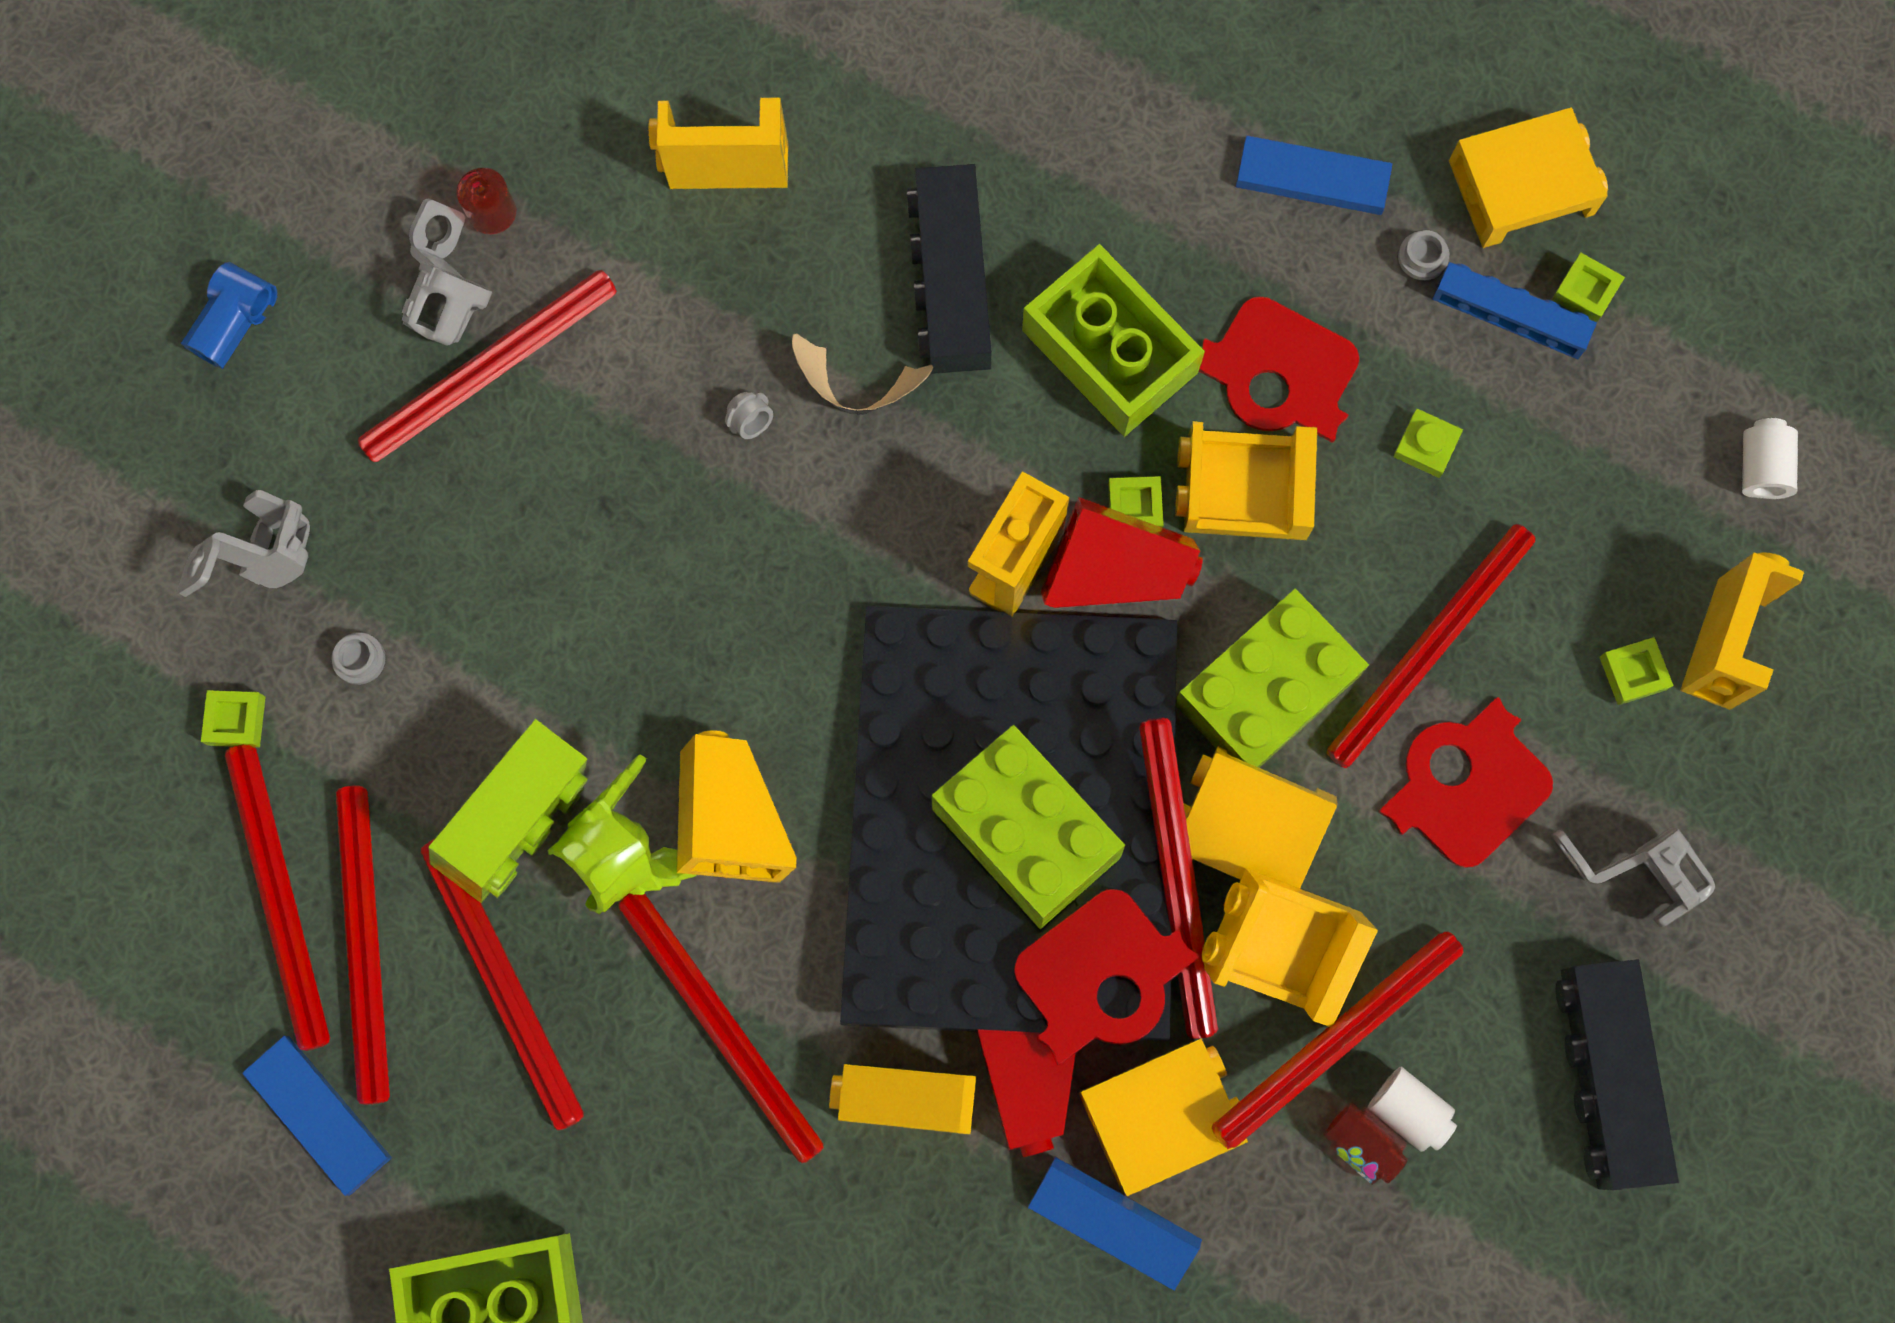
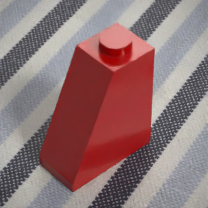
M1078 497L1042 586L1041 594L1044 605L1053 608L1181 599L1186 585L1192 587L1195 584L1202 568L1203 558L1199 556L1200 549L1193 538Z
M977 1030L1008 1150L1020 1147L1022 1157H1027L1054 1149L1052 1138L1064 1135L1075 1054L1061 1065H1057L1051 1049L1038 1040V1036L1041 1033Z

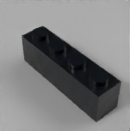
M975 164L915 168L916 187L907 188L909 218L919 217L920 233L910 234L912 265L922 264L923 280L914 281L916 311H926L927 327L918 328L920 358H930V365L933 366L931 374L990 370L992 351Z
M1639 959L1573 966L1560 970L1562 980L1556 982V1000L1560 1011L1568 1013L1571 1035H1566L1565 1053L1570 1067L1577 1068L1581 1090H1576L1574 1093V1106L1578 1120L1582 1124L1586 1123L1590 1146H1585L1583 1151L1584 1165L1588 1177L1591 1180L1596 1179L1597 1188L1601 1190H1622L1679 1183Z

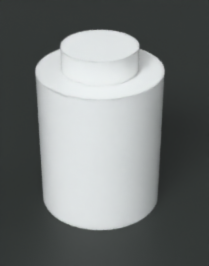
M1766 418L1756 421L1754 427L1748 428L1743 432L1742 493L1747 497L1782 499L1795 495L1797 493L1798 431L1793 427L1787 426L1785 420L1778 418Z
M1403 1067L1397 1068L1388 1077L1367 1108L1420 1152L1425 1151L1430 1146L1436 1151L1439 1150L1449 1140L1457 1127L1451 1121L1455 1109Z

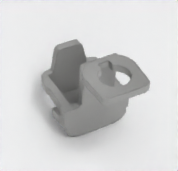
M428 198L422 202L409 232L410 252L420 263V272L409 299H406L402 310V321L405 326L425 338L448 346L459 342L474 311L483 310L487 307L492 291L480 284L465 279L443 259L454 250L465 222V215L458 210ZM442 215L448 223L447 233L443 239L434 242L432 249L426 247L429 241L425 233L426 225L434 216ZM431 293H440L446 297V304L436 328L418 320L424 303Z
M256 490L248 495L243 506L260 518L253 530L251 542L249 543L218 532L195 546L184 566L177 593L187 597L204 586L210 578L216 558L242 566L239 573L240 576L268 588H279L295 580L304 572L308 559V552L305 547L310 532V524L308 519L302 514L301 505L291 500H282L262 490ZM279 528L274 546L271 550H268L273 535L272 529ZM203 560V562H202V564H201L199 570H198L197 573L195 574L197 567L199 566L200 562Z
M1670 828L1635 850V853L1595 872L1592 871L1563 831L1557 830L1551 834L1554 841L1580 876L1590 883L1599 884L1644 862L1674 902L1653 918L1659 927L1670 924L1706 900L1715 889L1710 873L1678 828ZM1684 856L1704 882L1697 889H1694L1680 869L1679 864Z

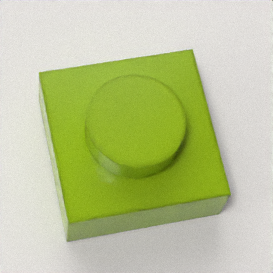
M1580 252L1551 300L1572 312L1583 313L1590 320L1598 322L1625 277Z
M1416 408L1393 457L1440 478L1463 429Z
M1161 476L1109 478L1108 496L1110 509L1163 528Z
M1655 637L1605 652L1599 657L1618 705L1666 691L1674 686Z
M207 690L201 742L208 746L234 747L243 744L260 748L266 696L259 692Z

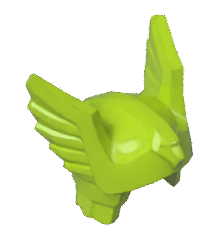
M641 754L633 759L624 771L591 804L568 823V829L560 837L559 841L547 850L549 855L554 854L562 858L580 876L592 893L587 898L585 906L590 911L596 912L599 915L602 912H606L615 902L621 900L628 893L643 895L646 891H659L662 887L679 886L681 880L697 876L677 873L676 849L663 847L651 854L649 837L645 829L639 823L631 821L626 816L613 811L616 803L640 773L647 758Z

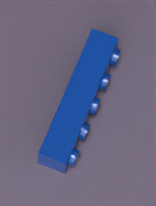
M1448 263L1432 298L1434 301L1577 360L1587 349L1597 322L1590 320L1583 313L1571 312L1561 308L1554 301L1541 300L1531 296L1525 289L1512 288L1502 284L1499 279L1493 276H1483L1475 273L1464 264Z

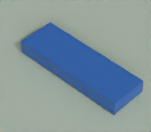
M1246 135L1236 187L1382 215L1393 163Z
M283 1036L242 1073L344 1196L353 1194L392 1158L290 1036Z
M1057 1157L1054 1158L1028 1206L1034 1212L1174 1291L1199 1251L1202 1242L1201 1238Z

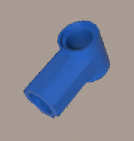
M231 262L224 263L213 274L207 289L209 301L181 342L188 351L222 369L251 324H261L266 318L262 316L268 305L274 306L277 300L276 286Z

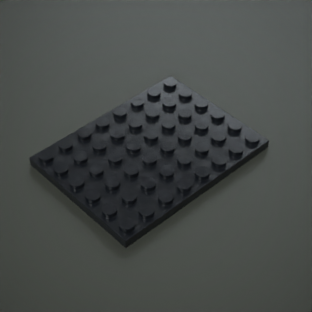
M866 606L840 1016L841 1025L967 1032L996 1030L1043 1033L1048 1027L1047 1021L1019 986L1015 977L1017 958L1027 947L1096 895L1110 889L1127 893L1161 935L1169 936L1172 934L1139 727L1142 722L1149 719L1168 718L1171 722L1175 745L1177 620L1014 613L1013 616H1010L1005 612ZM1013 725L1017 727L1125 844L1121 858L1042 929L1031 920L932 810V795ZM1113 976L1104 980L1099 986L1097 1001L1105 1014L1113 1018L1122 1019L1131 1016L1137 1011L1140 1004V992L1135 983L1123 976ZM1171 980L1164 985L1165 1005L1160 1020L1146 1036L1139 1040L1168 1041L1170 1039Z

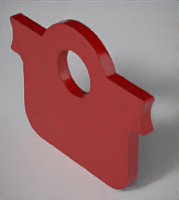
M1254 297L1246 301L1222 341L1214 343L1206 338L1204 339L1202 349L1205 353L1199 372L1227 386L1228 403L1234 414L1243 423L1262 431L1282 430L1296 423L1302 427L1317 428L1318 436L1332 443L1335 441L1338 427L1349 416L1338 408V401L1359 364L1358 350L1351 341L1267 297ZM1267 372L1279 375L1288 386L1287 400L1276 408H1264L1257 405L1249 393L1250 382L1255 376Z
M1497 697L1467 726L1459 723L1444 722L1423 730L1413 740L1407 752L1406 772L1409 782L1379 810V813L1394 822L1400 835L1406 833L1410 828H1417L1450 862L1459 867L1470 868L1482 863L1549 798L1553 790V778L1548 768L1514 735V728L1521 722V718L1508 712L1503 706L1501 699ZM1442 746H1454L1461 749L1467 755L1470 761V773L1462 784L1448 786L1435 779L1430 769V759L1436 749Z
M1110 889L1096 895L1022 951L1015 964V977L1019 986L1047 1021L1048 1027L1038 1036V1040L1051 1049L1056 1064L1061 1065L1095 1038L1112 1044H1126L1146 1036L1156 1026L1163 1013L1165 1005L1164 985L1195 962L1199 955L1186 946L1180 930H1176L1169 936L1161 935L1127 893ZM1113 976H1123L1135 983L1140 992V1004L1134 1014L1126 1018L1117 1019L1108 1016L1102 1011L1097 1001V991L1104 980Z

